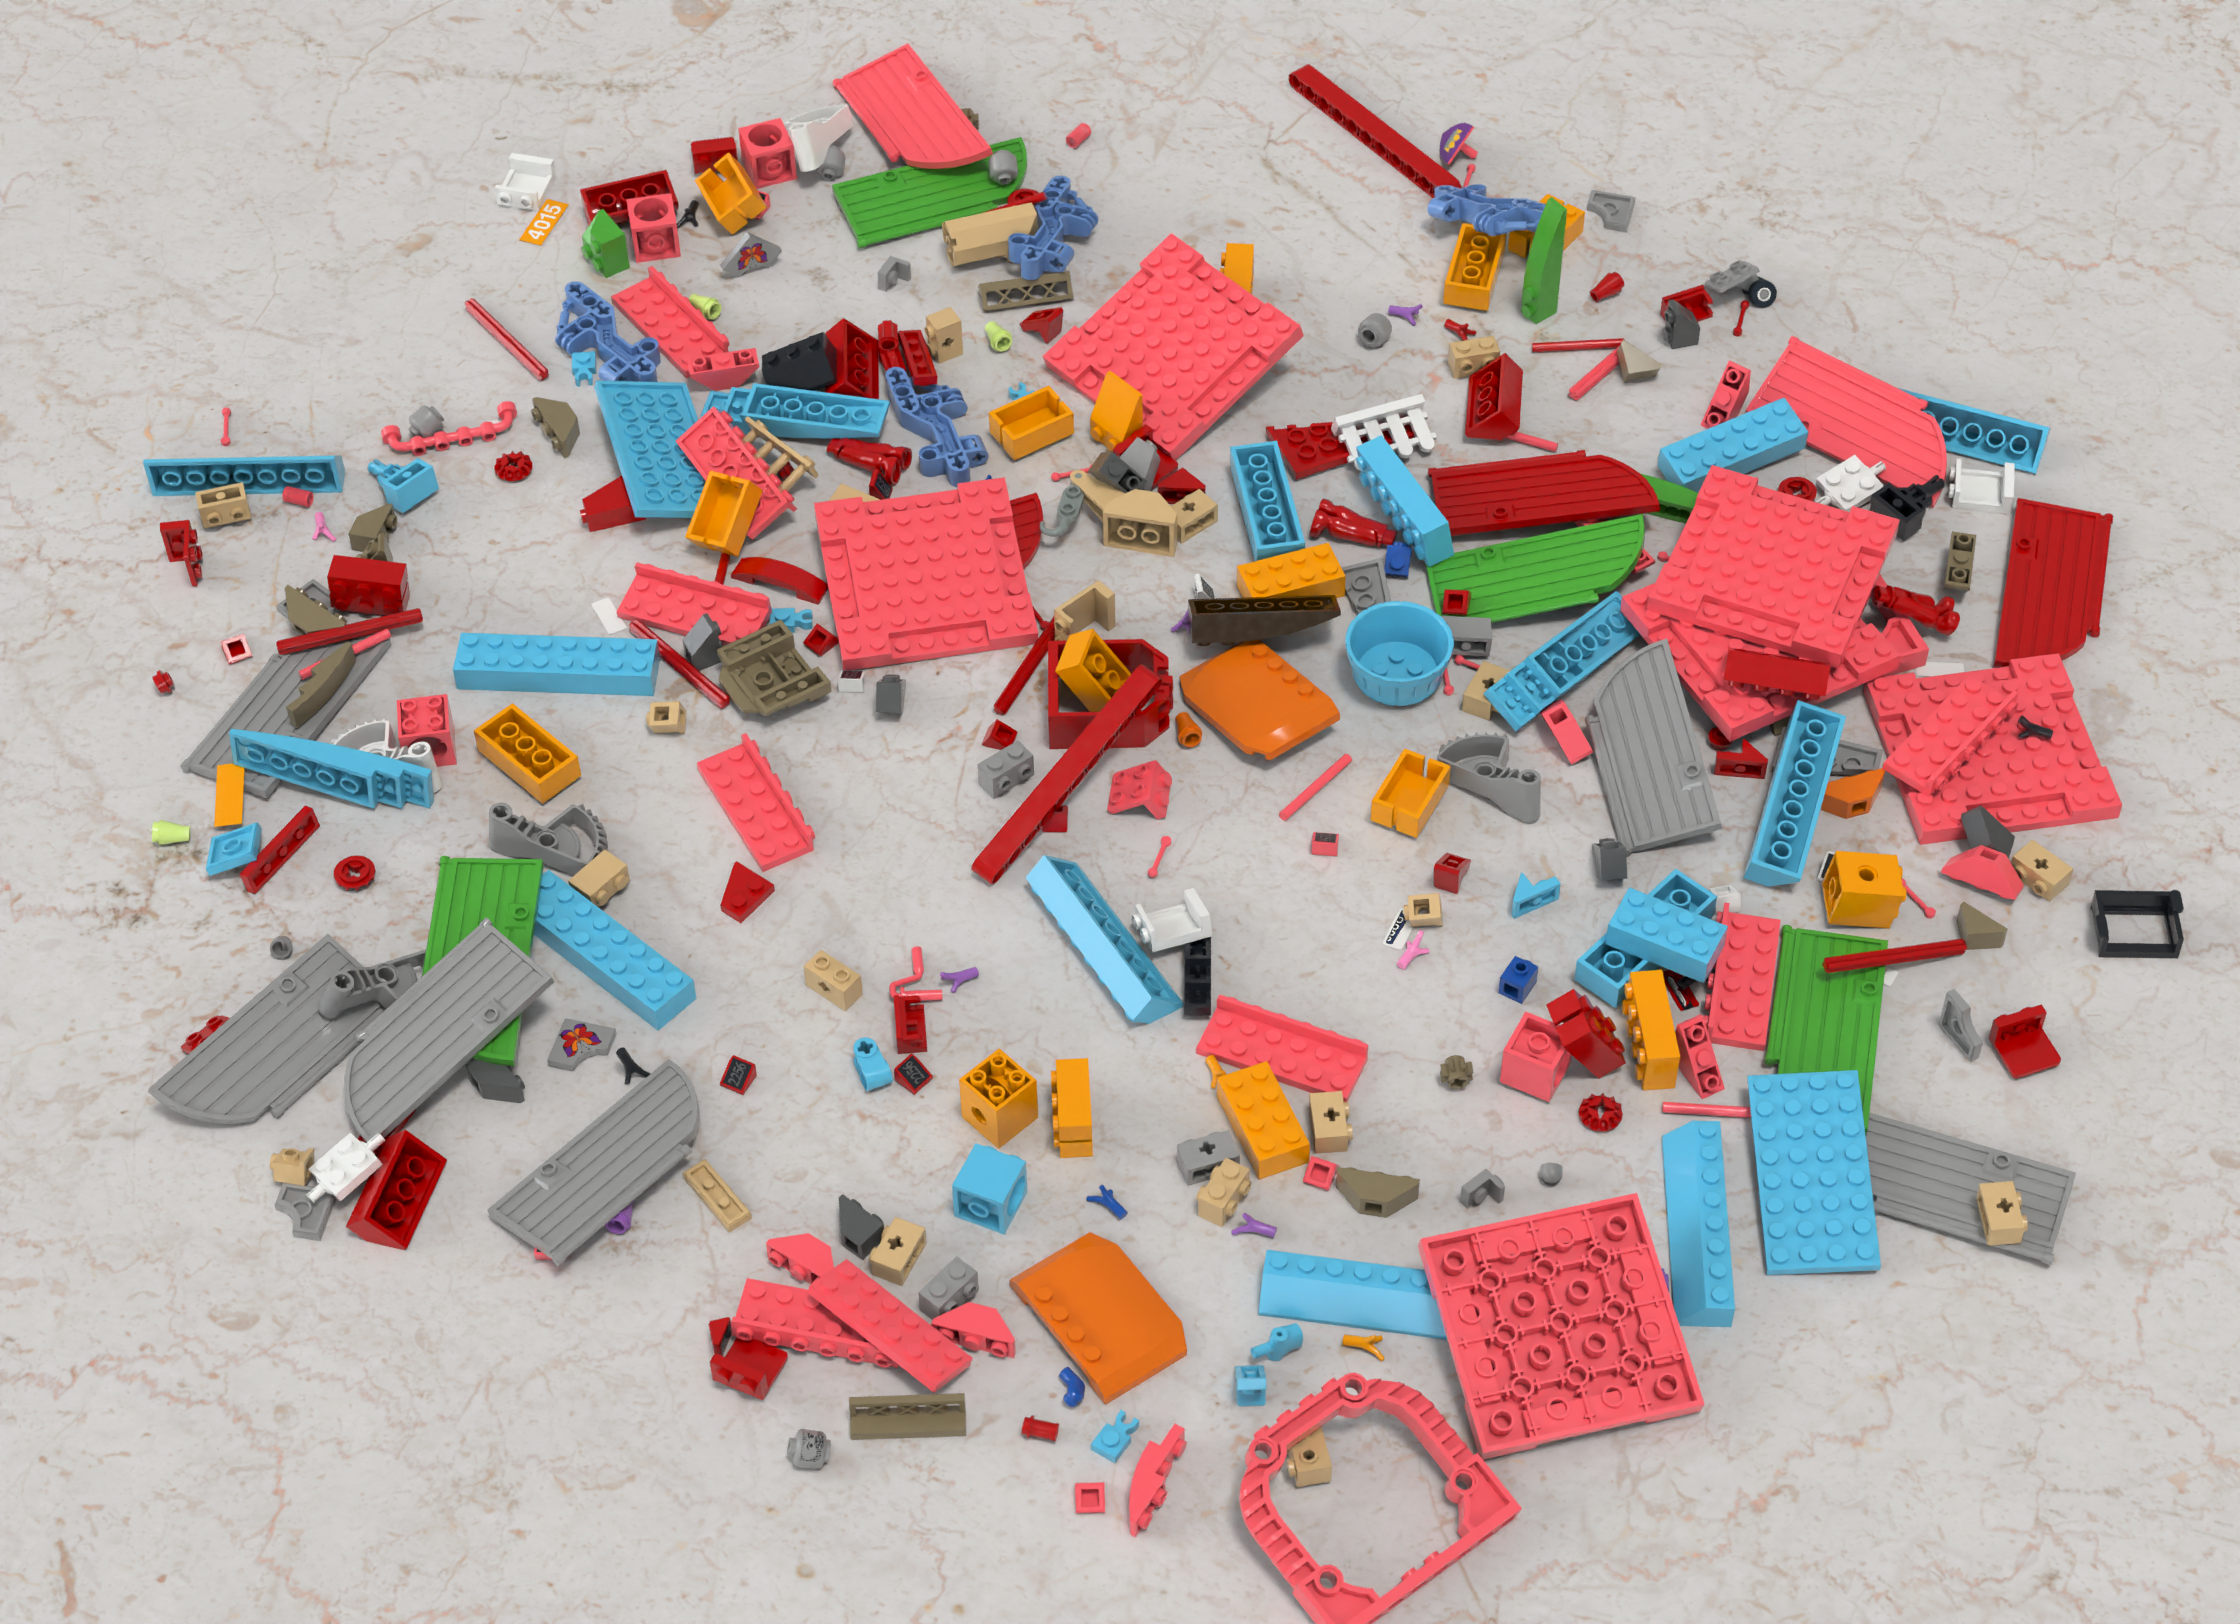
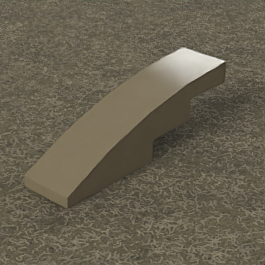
M349 641L311 669L313 677L299 687L300 697L286 706L290 723L297 729L318 712L348 676L356 662L353 647Z

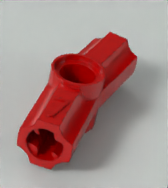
M885 320L878 325L879 362L883 365L885 374L892 367H900L906 371L899 350L898 325L891 320Z

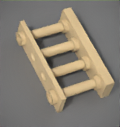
M746 417L745 421L751 430L743 438L745 442L749 441L752 443L758 436L766 441L755 455L758 458L762 457L764 459L774 448L782 453L768 469L770 474L774 473L776 475L789 460L798 465L780 485L783 490H789L805 472L815 479L819 476L814 468L816 464L807 455L802 457L767 431L768 428L760 420L755 422L750 417Z

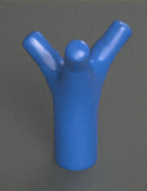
M1104 1185L1099 1186L1103 1196H1087V1201L1097 1202L1106 1206L1120 1220L1128 1213L1114 1198L1113 1190L1109 1189L1107 1191Z

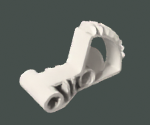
M848 104L819 107L818 109L790 118L789 121L783 123L792 140L800 171L802 172L812 171L824 163L830 145L854 126Z
M383 718L382 721L374 719L371 723L365 721L364 725H356L352 730L347 729V733L339 734L338 740H332L334 745L378 754L431 769L433 793L442 787V780L430 745L427 742H417L411 745L409 749L408 746H404L401 749L399 747L395 748L396 739L394 732L386 718Z

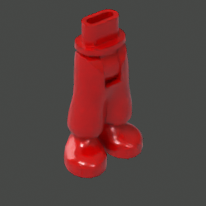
M833 438L827 446L828 453L835 454L837 459H841L846 463L858 466L872 473L875 469H879L880 472L884 470L885 478L891 485L898 483L901 469L907 470L912 461V450L904 446L892 447L887 443H869L853 438Z
M1323 498L1319 509L1315 513L1309 534L1311 537L1317 538L1324 529H1328L1330 535L1334 538L1369 546H1376L1377 544V547H1381L1382 545H1393L1397 531L1388 529V525L1363 517L1345 506L1334 505L1330 500Z
M1879 585L1875 587L1874 595L1877 601L1882 602L1887 609L1913 618L1926 628H1933L1940 634L1948 636L1953 634L1958 627L1960 615L1953 611L1955 602L1949 596L1941 598L1935 605L1934 599L1925 594L1889 585L1886 588Z

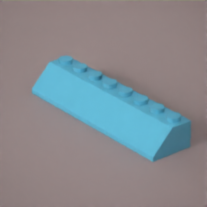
M1900 389L1919 399L1928 401L1927 408L1921 411L1935 417L1943 434L1946 450L2005 465V462L2015 463L2016 469L2036 474L2049 436L2050 427Z
M342 455L144 459L143 461L153 496L196 495L195 492L241 482L244 484L246 494H282L287 486L312 493H337L343 491L345 478Z
M1797 700L1788 721L1744 879L1765 886L1800 882L1846 716Z
M1043 855L1026 876V879L1032 886L1031 890L1043 900L1045 909L1055 916L1058 920V926L1070 936L1072 945L1085 956L1084 961L1097 972L1099 981L1112 992L1111 997L1124 1008L1126 1017L1135 1023L1150 1024L1181 1009L1184 1003L1078 864Z
M1691 1121L1662 1136L1673 1307L1679 1326L1731 1327L1735 1312L1721 1125L1720 1121Z
M1273 1250L1266 1251L1258 1315L1447 1340L1436 1299L1432 1297L1425 1270Z

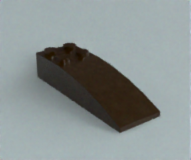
M1335 595L1188 599V629L1192 643H1196L1198 646H1209L1211 643L1234 645L1236 642L1268 639L1304 630L1341 616V610Z

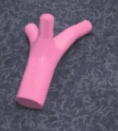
M322 512L315 513L316 530L312 538L316 540L320 533H324L335 542L336 537L329 531L324 514Z
M1419 930L1412 943L1411 941L1406 942L1407 949L1397 962L1399 968L1405 969L1414 957L1429 953L1428 948H1419L1424 931Z

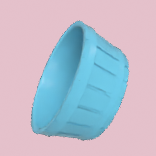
M1406 601L1379 603L1360 612L1350 623L1345 637L1346 651L1352 666L1353 678L1360 690L1374 701L1391 706L1416 704L1431 696L1441 684L1443 673L1450 662L1453 651V634L1449 625L1446 624L1447 622L1428 607Z

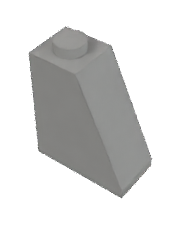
M1137 437L1120 456V459L1147 480L1142 490L1151 491L1161 459L1157 453L1158 448L1151 441L1146 440L1145 442Z

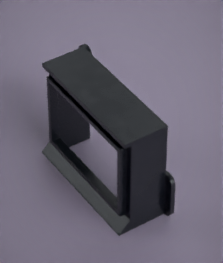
M2095 890L2090 908L2093 912L2099 945V957L2179 958L2184 941L2179 913L2183 912L2184 907L2181 893L2178 890ZM2105 914L2164 915L2170 944L2108 943L2109 931Z

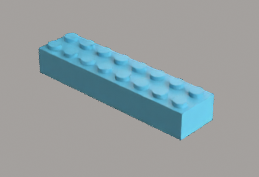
M461 633L453 673L457 689L654 696L660 654L657 639Z
M547 870L542 875L534 930L536 937L658 1031L696 1000L694 980L553 872Z

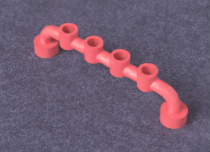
M505 401L497 406L499 418L503 420L499 423L484 422L480 427L475 428L463 426L458 428L456 432L446 433L439 431L432 437L423 438L415 436L407 442H399L401 440V433L396 425L384 427L381 430L383 442L390 444L393 449L398 451L412 450L415 456H421L426 453V447L435 446L438 451H445L450 447L449 442L459 441L461 446H469L473 443V438L482 436L484 441H493L496 438V433L504 431L511 426L513 419L517 416V410L513 402Z

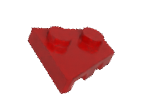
M736 861L720 904L721 911L742 923L775 891L774 884Z

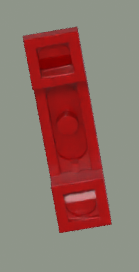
M741 558L731 574L732 579L752 585L756 580L795 591L797 599L819 605L828 591V584L808 571L770 558Z

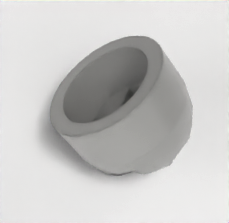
M286 936L274 938L270 945V952L276 958H286L292 950V942ZM282 942L285 945V951H282Z
M1557 1163L1542 1164L1540 1168L1542 1181L1550 1186L1556 1185L1562 1178L1563 1167Z

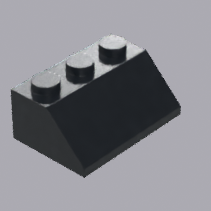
M821 332L762 355V374L766 385L815 391L836 383L837 349L825 333Z

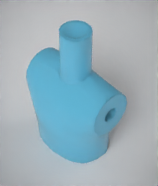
M1297 1323L1274 1328L1271 1331L1268 1342L1251 1348L1252 1357L1256 1359L1267 1355L1272 1361H1280L1290 1351L1302 1347V1330Z

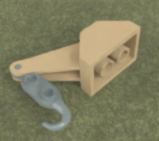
M1075 470L1070 474V486L1063 491L1057 509L1059 526L1056 529H1047L1043 521L1040 522L1039 526L1041 532L1047 536H1061L1067 531L1069 525L1078 518L1084 501L1103 522L1104 546L1174 557L1177 550V513L1158 492L1134 489L1124 493L1082 470Z

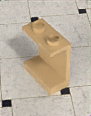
M1098 580L1054 609L1055 641L1068 640L1069 635L1078 633L1094 621L1107 631L1116 627L1115 593Z

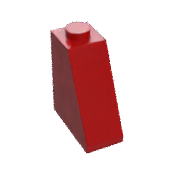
M622 476L582 499L584 509L580 510L582 523L588 524L590 532L646 520V517H635Z

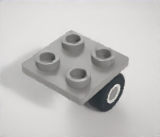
M1742 260L1732 263L1729 266L1730 268L1724 272L1719 271L1709 277L1710 279L1705 282L1706 287L1718 293H1722L1733 286L1740 287L1743 293L1748 295L1750 302L1760 308L1770 306L1777 296L1774 284L1757 276V273L1760 272L1759 268Z

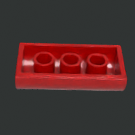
M667 170L580 189L588 225H590L601 209L616 224L630 221L626 199L671 193L674 211L679 208Z

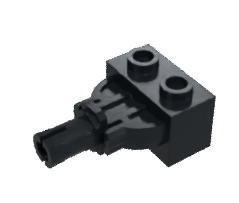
M1934 475L1923 485H1915L1913 483L1909 487L1895 488L1892 484L1887 483L1872 494L1870 511L1900 519L1897 536L1905 541L1921 529L1926 509L1933 503L1931 496L1943 489L1945 483L1942 478L1939 479L1938 475Z

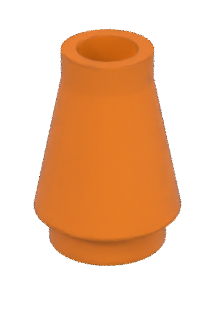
M1187 712L1179 713L1175 717L1179 742L1186 747L1197 746L1202 740L1201 728L1190 718Z

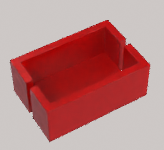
M333 555L327 575L331 607H335L340 611L385 616L406 611L410 598L406 563Z
M1572 989L1546 1004L1553 1023L1557 1026L1563 1022V1024L1556 1027L1563 1048L1598 1079L1626 1064L1622 1054L1625 1052L1624 1046L1614 1034V1031H1616L1615 1024L1610 1017H1604L1598 1006L1593 1007L1586 995L1581 996L1575 989Z

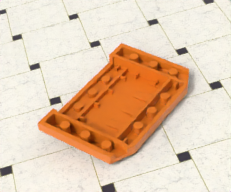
M1260 640L1239 642L1179 676L1184 701L1244 753L1254 755L1256 752L1261 753L1268 760L1274 759L1340 720V712L1332 699Z
M1087 1233L1009 1280L1010 1287L1025 1305L1029 1304L1089 1378L1090 1387L1105 1405L1187 1355L1182 1321L1118 1244L1094 1233Z

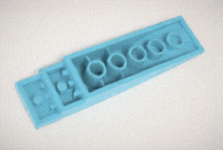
M753 383L751 389L732 387L730 393L710 391L700 418L714 406L720 412L725 410L733 418L731 424L734 427L738 426L745 435L751 430L745 421L748 416L755 422L760 420L768 428L767 431L775 437H879L890 401Z
M1617 591L1530 654L1522 663L1509 671L1502 679L1483 693L1515 731L1526 725L1539 715L1542 710L1565 695L1640 636V633L1621 612L1622 596Z
M231 729L229 732L234 765L373 809L378 801L401 809L406 801L429 809L434 802L431 769L378 754L308 739Z

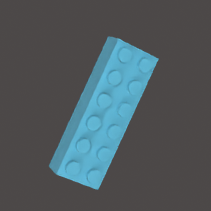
M1784 397L1660 448L1657 466L1668 482L1681 485L1699 493L1712 465L1742 474L1748 473L1805 449L1809 432Z
M1378 436L1357 446L1358 457L1356 458V463L1361 470L1359 479L1364 487L1368 486L1373 500L1380 502L1383 513L1392 518L1395 529L1397 531L1401 530L1408 546L1412 545L1414 547L1417 558L1419 560L1423 559L1426 565L1431 567L1454 556L1449 522L1383 436Z
M1277 441L1230 447V469L1254 560L1258 561L1305 549V540Z
M1677 869L1673 870L1648 894L1709 919L1715 913L1717 896ZM1606 933L1577 960L1574 980L1614 1008H1617L1622 1003V999H1626L1624 985L1629 983L1630 972L1657 970L1660 966L1606 945Z

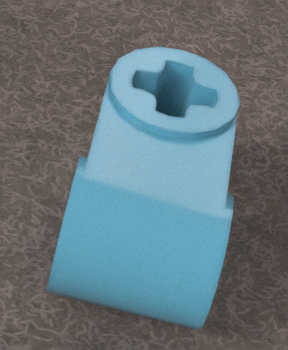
M864 1037L858 1039L853 1046L855 1054L854 1066L865 1090L869 1091L892 1083L893 1077L887 1061L884 1060L877 1043L871 1038Z

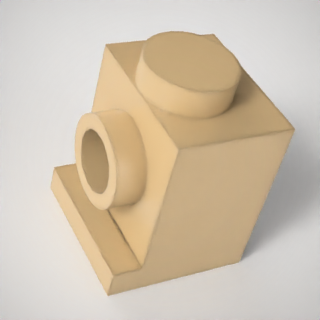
M680 701L651 702L650 712L646 714V722L654 733L679 732L680 734H685L687 711Z
M1439 893L1408 896V905H1404L1405 921L1409 920L1411 927L1443 926L1442 903ZM1423 910H1425V911L1428 912V914H1419V913H1420L1421 911H1423Z
M283 1148L279 1154L273 1153L270 1159L273 1181L305 1186L312 1176L308 1169L314 1164V1148H308L306 1152L298 1151L294 1148Z

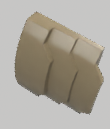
M782 620L716 650L723 664L719 675V682L731 700L743 713H761L764 716H768L785 707L790 708L805 700L811 702L832 692L831 682L818 666L811 669L795 649L794 636Z

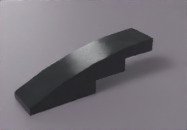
M1211 937L1185 944L1184 1015L1211 1016Z

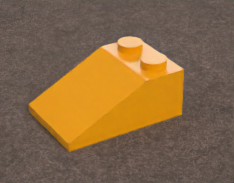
M1108 371L1090 417V434L1096 441L1105 445L1110 452H1113L1118 443H1122L1135 430H1139L1143 426V395L1112 371Z

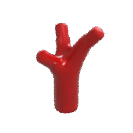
M1447 319L1444 323V327L1457 333L1462 340H1468L1466 334L1476 335V331L1468 329L1469 324L1467 323L1461 325L1450 319Z

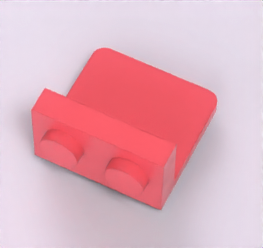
M1156 760L1116 772L1112 778L1107 810L1111 814L1144 805L1156 819L1166 817L1170 787L1172 785L1171 775Z

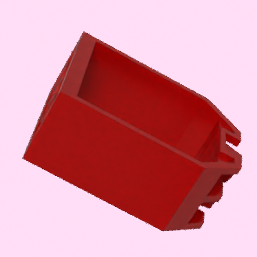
M1144 639L1103 640L1131 674L1139 665L1143 664L1163 678L1161 686L1154 694V702L1137 714L1110 747L1145 748L1170 728L1168 714L1170 709H1173V676H1169L1168 671H1166L1169 670L1168 657ZM1067 640L1048 641V724L1050 749H1069L1099 713L1059 712V675L1055 670Z

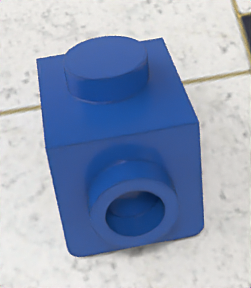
M1394 542L1393 545H1387L1384 568L1386 575L1408 578L1412 547H1407L1408 544L1402 542Z

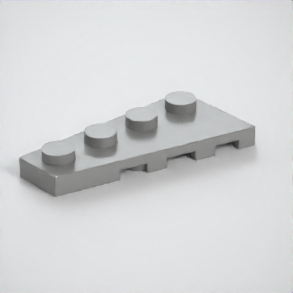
M1382 558L1341 567L1346 576L1345 592L1358 614L1373 605L1391 601Z
M1783 727L1771 772L1775 770L1787 727ZM1840 740L1830 774L1858 775L1869 770H1877L1880 766L1883 750Z

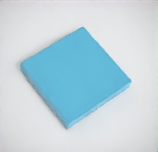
M258 822L211 838L206 871L210 876L257 860L262 832Z

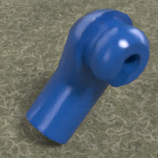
M1066 1367L1059 1374V1378L1068 1386V1393L1064 1395L1063 1400L1068 1406L1075 1407L1078 1402H1082L1084 1399L1085 1384L1069 1367Z

